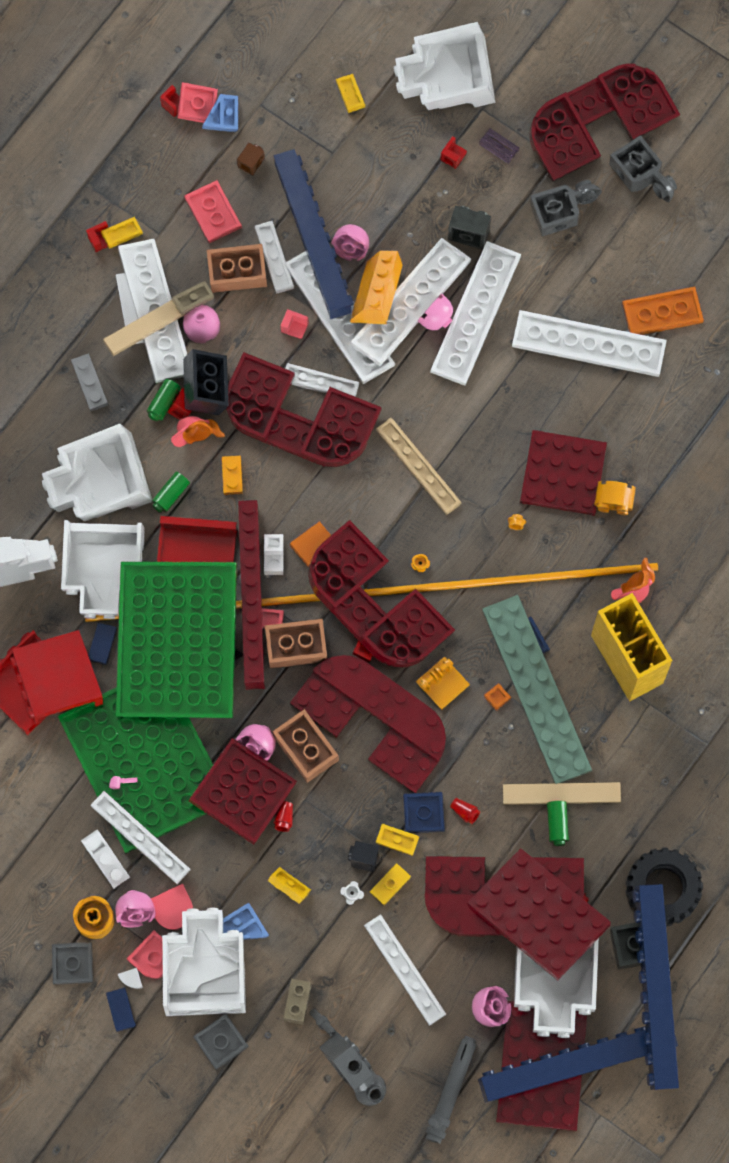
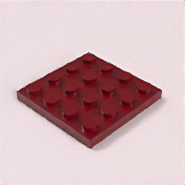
M532 430L520 503L595 516L597 507L594 505L598 482L601 481L607 442Z
M232 738L195 790L189 802L254 845L297 781Z

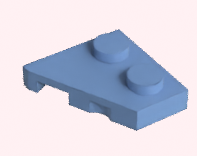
M220 94L203 123L202 129L237 132L238 96Z
M249 903L223 918V933H227L229 930H237L239 933L243 932L244 940L267 938L269 936Z

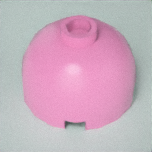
M348 224L336 231L331 245L333 244L335 252L339 257L349 261L352 260L351 258L359 261L365 257L368 251L369 237L361 227Z
M441 293L426 310L423 318H419L418 322L429 330H438L442 326L446 328L452 322L450 318L453 313L451 302Z
M207 305L194 308L184 315V332L195 343H206V341L213 340L220 330L218 314Z
M249 725L236 738V741L268 761L275 750V737L270 728L265 725Z
M135 890L128 891L116 903L117 923L121 922V926L129 928L143 926L141 922L148 920V923L155 918L153 901L145 893Z
M498 986L481 989L474 996L472 1012L480 1024L487 1027H496L508 1022L511 1015V1003L508 1004L506 997L509 996L503 988Z

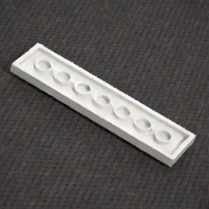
M441 238L396 289L387 324L367 323L351 341V346L381 366L417 325L419 318H423L426 310L441 293L443 294L468 266L471 258Z
M150 239L118 246L137 319L172 300L155 240ZM178 320L143 339L156 383L164 382L165 379L173 380L184 377L183 359L187 355Z
M486 242L433 363L431 373L461 385H466L519 263L521 254L491 242Z
M306 251L284 263L291 277L362 384L367 383L395 366L390 356L379 366L351 346V341L367 323H351L352 313L330 320Z
M520 310L512 347L659 377L667 340Z

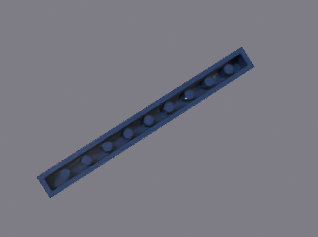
M295 149L273 155L277 173L330 320L352 313L351 306L354 305L351 294L347 295L346 290H348L346 280L341 278L342 269L340 263L336 264L335 262L337 256L334 247L330 248L329 243H331L329 233L323 229L325 222L323 217L318 215L320 210L317 201H313L314 192L312 186L307 185L306 181L309 180L306 170L302 171L301 166H303L301 156L296 155Z
M663 884L639 885L633 890L632 898L633 902L636 903L634 921L638 925L635 937L636 942L639 943L640 950L637 952L638 963H641L639 982L640 984L642 983L643 992L640 993L641 1003L644 1004L642 1022L646 1027V1032L643 1035L644 1044L647 1045L645 1062L646 1065H649L647 1084L650 1086V1090L679 1088Z
M646 1027L634 1029L635 1033L630 1035L627 1032L616 1034V1039L609 1040L608 1037L596 1040L597 1044L590 1046L589 1042L578 1045V1050L571 1051L570 1048L558 1051L559 1055L552 1057L551 1053L540 1056V1061L533 1062L532 1059L522 1061L519 1067L514 1068L513 1064L501 1068L502 1072L494 1073V1070L482 1073L483 1077L478 1079L484 1102H490L645 1057L647 1045L644 1044L643 1035L646 1032ZM675 1036V1043H676V1047H677V1046H678V1043H677L676 1036Z

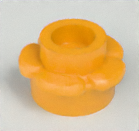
M513 514L512 517L508 518V526L511 529L522 530L524 524H526V520L523 519L522 515Z
M418 554L412 558L411 567L413 570L424 572L426 568H429L430 561L426 555Z

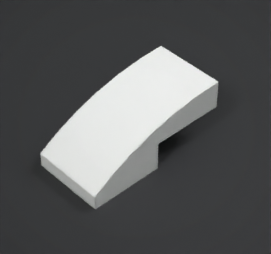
M264 534V575H283V534Z

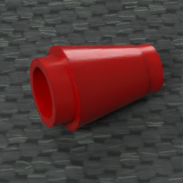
M455 798L450 805V808L466 823L473 824L480 815L477 806Z
M284 801L278 810L273 824L276 830L289 832L290 828H292L293 804Z

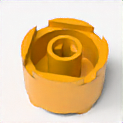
M599 481L594 505L598 507L599 512L609 513V510H615L619 515H628V512L633 509L636 487L632 485V489L627 488V483L606 481V484H602V481Z
M90 896L82 899L77 903L73 911V919L78 931L90 939L104 938L112 930L115 923V915L110 904L99 896ZM97 914L98 919L92 921L90 916Z

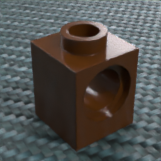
M248 142L237 159L238 168L254 176L265 159L262 147Z

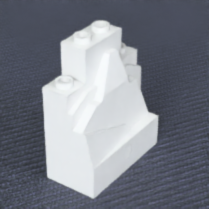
M478 22L414 37L415 44H412L414 54L395 59L396 66H394V72L399 79V82H396L398 93H401L404 99L420 95L422 105L425 104L428 110L443 109L465 103L473 104L474 108L496 103L485 36Z
M121 424L57 448L59 452L57 458L61 466L42 473L44 479L42 480V485L45 491L48 492L47 502L50 508L61 512L73 507L76 517L83 521H88L95 517L99 518L124 507H129L133 510L152 502L151 493L132 433Z
M64 520L61 589L66 591L67 595H78V592H80L79 613L84 615V618L95 619L96 615H102L104 619H115V616H119L121 562H142L145 533L142 523L137 525L70 523L68 520Z
M0 537V587L35 579L34 573L55 569L54 562L58 561L54 546L49 545L48 539L38 541Z
M191 908L183 911L182 935L176 932L162 935L163 1007L166 1016L246 1013L243 932L239 933L237 930H229L227 933H223V912L218 908H208L207 911Z
M599 938L558 981L516 946L514 1007H518L519 1011H530V1008H534L533 1032L537 1033V1036L549 1037V1034H558L557 1037L570 1038V1035H573L575 1032V1011H579L581 1015H591V1012H595Z

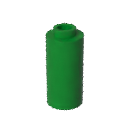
M170 379L164 380L146 410L150 419L154 421L164 419L181 390V387L176 382Z
M175 471L152 499L153 508L159 513H162V511L166 513L189 486V480Z
M548 802L549 842L553 843L554 846H565V842L569 841L567 802Z

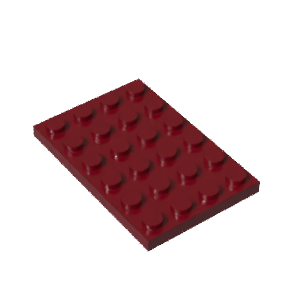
M521 848L467 902V905L557 981L611 926V922Z
M508 1001V1004L511 1003V1015L505 1025L501 1068L512 1064L514 1068L521 1066L520 1062L532 1059L533 1062L540 1061V1056L550 1053L554 1057L559 1055L558 1051L570 1048L571 1051L578 1050L577 1046L585 1043L587 1015H581L579 1011H575V1032L573 1035H570V1038L557 1037L558 1034H549V1037L537 1036V1033L533 1032L534 1008H530V1011H519L518 1007H514V1001ZM582 1075L498 1099L496 1122L577 1131Z

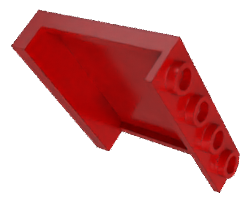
M160 516L161 527L157 562H234L237 522Z
M34 630L24 634L21 642L17 646H12L7 651V655L2 660L0 659V709L27 736L47 716L38 718V724H35L34 718L30 719L27 711L29 704L28 701L24 702L21 691L24 689L22 685H18L16 679L18 671L17 668L13 669L10 657H13L12 649L42 641Z
M79 630L12 649L13 657H10L13 669L17 668L18 674H16L18 685L23 686L24 690L21 691L24 702L28 701V715L30 719L34 718L35 724H38V718L94 702L95 707L103 705L102 693Z

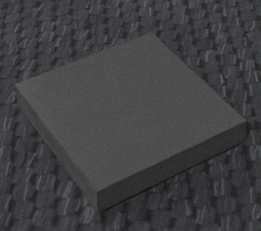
M92 942L52 944L53 985L93 983Z
M224 1014L193 1036L215 1070L249 1047L227 1014Z

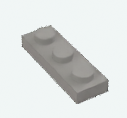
M89 353L71 359L90 412L108 406Z

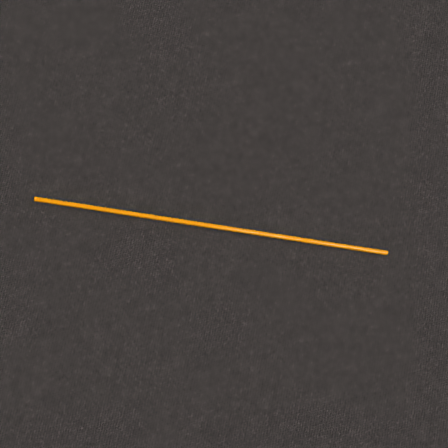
M658 563L649 564L653 571H658ZM640 564L363 590L369 596L411 593L415 588L419 592L636 573L642 571ZM315 594L263 598L262 606L320 600ZM242 600L236 601V609L242 608ZM96 615L95 619L85 618V622L119 619V616H115V619H104L102 615Z

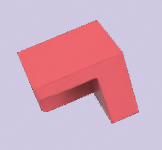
M287 309L280 325L281 332L302 339L309 324L308 317Z

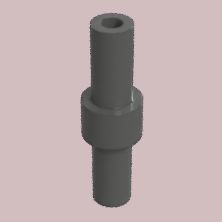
M312 1009L310 1015L315 1019L316 1025L321 1030H325L330 1037H334L337 1032L330 1025V1021L316 1009Z

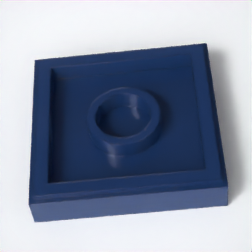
M442 792L403 794L405 832H445Z

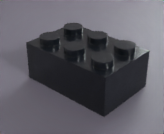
M192 349L183 359L185 409L220 415L229 406L227 356Z

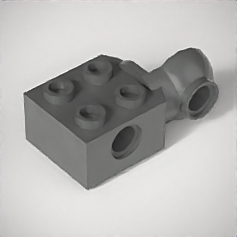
M641 135L610 155L609 165L631 192L642 190L652 184L655 194L660 199L666 202L671 201L677 185L670 175L663 176L661 173V160Z
M584 180L576 184V189L574 190L567 185H562L531 195L530 205L541 236L577 226L579 219L577 204L584 205L594 202L602 193L601 189L597 185L592 184L590 180Z
M337 1032L334 1037H331L319 1047L342 1079L353 1089L357 1100L362 1105L373 1106L383 1100L386 1094L384 1079L375 1074L370 1063L364 1056L362 1057L359 1053L361 1051L346 1035L342 1037Z

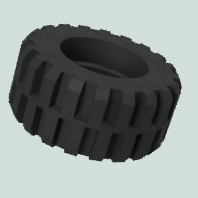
M662 847L661 850L655 848L650 850L649 853L642 854L632 865L626 879L625 892L626 897L629 899L630 907H633L636 911V903L633 902L632 892L636 886L646 885L648 876L656 870H669L681 880L683 889L680 898L676 902L665 905L666 926L682 922L693 913L702 897V875L700 871H697L696 863L694 861L691 862L688 855L680 854L679 850L673 849L671 851L666 847Z

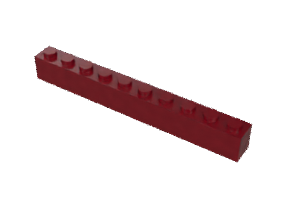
M246 500L238 501L244 683L246 690L265 689L258 501Z

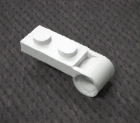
M95 830L81 840L113 889L130 878L98 830Z

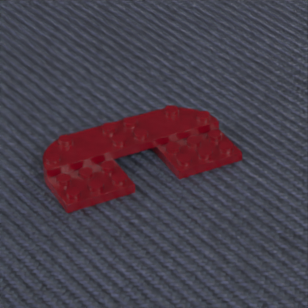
M636 64L618 65L576 89L551 99L538 110L530 126V144L533 151H536L552 182L601 157L598 148L585 127L589 123L615 111L632 141L640 135L643 136L680 116L664 84L653 71L647 67L636 66Z
M243 352L228 384L229 406L226 408L228 417L237 430L251 438L326 467H339L349 464L363 453L382 411V407L329 387L315 420H309L281 408L295 377V372Z
M349 520L327 538L315 551L308 570L311 588L319 600L376 659L393 667L416 665L422 662L434 649L454 633L455 629L416 588L387 614L361 586L381 570L389 560Z
M339 655L321 662L314 668L311 676L290 702V705L300 712L305 709L316 724L336 738L360 707L389 726L391 729L370 755L368 761L412 793H417L441 760L445 750V728L437 713L373 666L354 656Z
M426 856L424 895L427 910L433 921L444 931L457 936H503L467 905V902L485 885V857ZM532 857L584 899V858Z

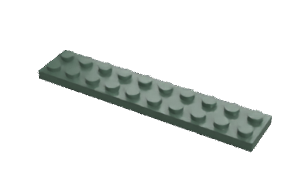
M516 595L483 608L482 611L554 783H564L591 772L592 769L519 596Z

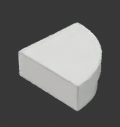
M137 968L118 974L120 980L125 985L135 989L143 988Z

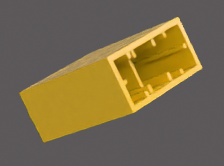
M631 593L599 610L591 637L629 702L662 685L673 660L634 594Z

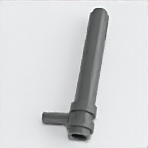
M465 1036L461 1040L435 1113L431 1115L428 1121L430 1127L426 1129V1139L441 1144V1141L445 1139V1130L449 1128L451 1122L449 1119L477 1046L475 1044L476 1040L471 1037Z

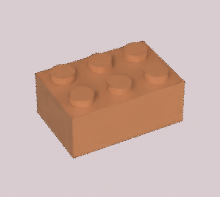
M262 244L207 250L212 293L267 287Z
M323 619L265 625L270 669L321 663L327 659Z
M305 709L272 731L277 743L307 783L339 761V755Z

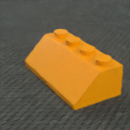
M379 251L366 262L350 318L351 323L387 324L403 266L398 251Z

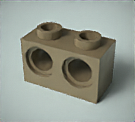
M291 979L284 1021L304 1025L312 986L311 982Z

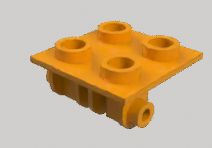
M445 657L416 681L441 710L470 686L468 681L454 668L453 662Z

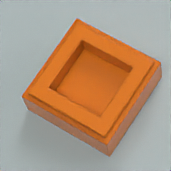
M499 683L484 695L485 699L496 711L511 700L510 695Z

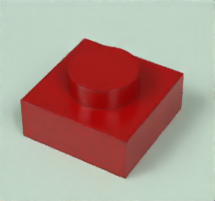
M358 641L352 655L369 663L373 655Z

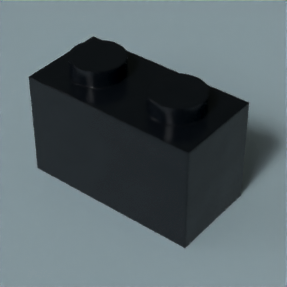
M355 841V845L350 846L348 861H351V867L374 872L379 855V846Z

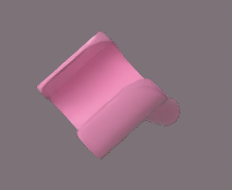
M114 776L110 780L109 787L111 789H120L121 783L137 782V777L124 779Z

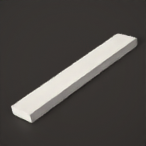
M105 791L91 804L94 810L176 884L190 871L188 866Z
M381 914L366 923L364 927L429 1026L446 1015L445 1011Z

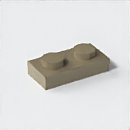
M203 281L173 296L172 301L180 314L183 315L213 300L214 294L206 281Z

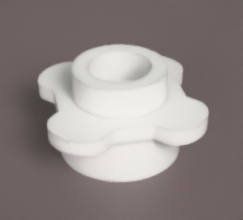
M352 881L346 887H342L340 891L345 896L346 903L349 905L354 904V901L364 897V893L360 891L358 883Z

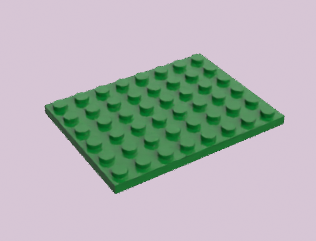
M121 562L116 717L233 718L236 562Z
M117 687L102 694L103 705L95 707L94 702L75 707L58 716L97 797L105 791L154 837L159 838L207 814L189 802V799L213 766L190 718L116 717ZM114 776L124 779L137 777V782L121 783L120 789H111L109 787L110 780ZM112 826L125 854L137 849Z

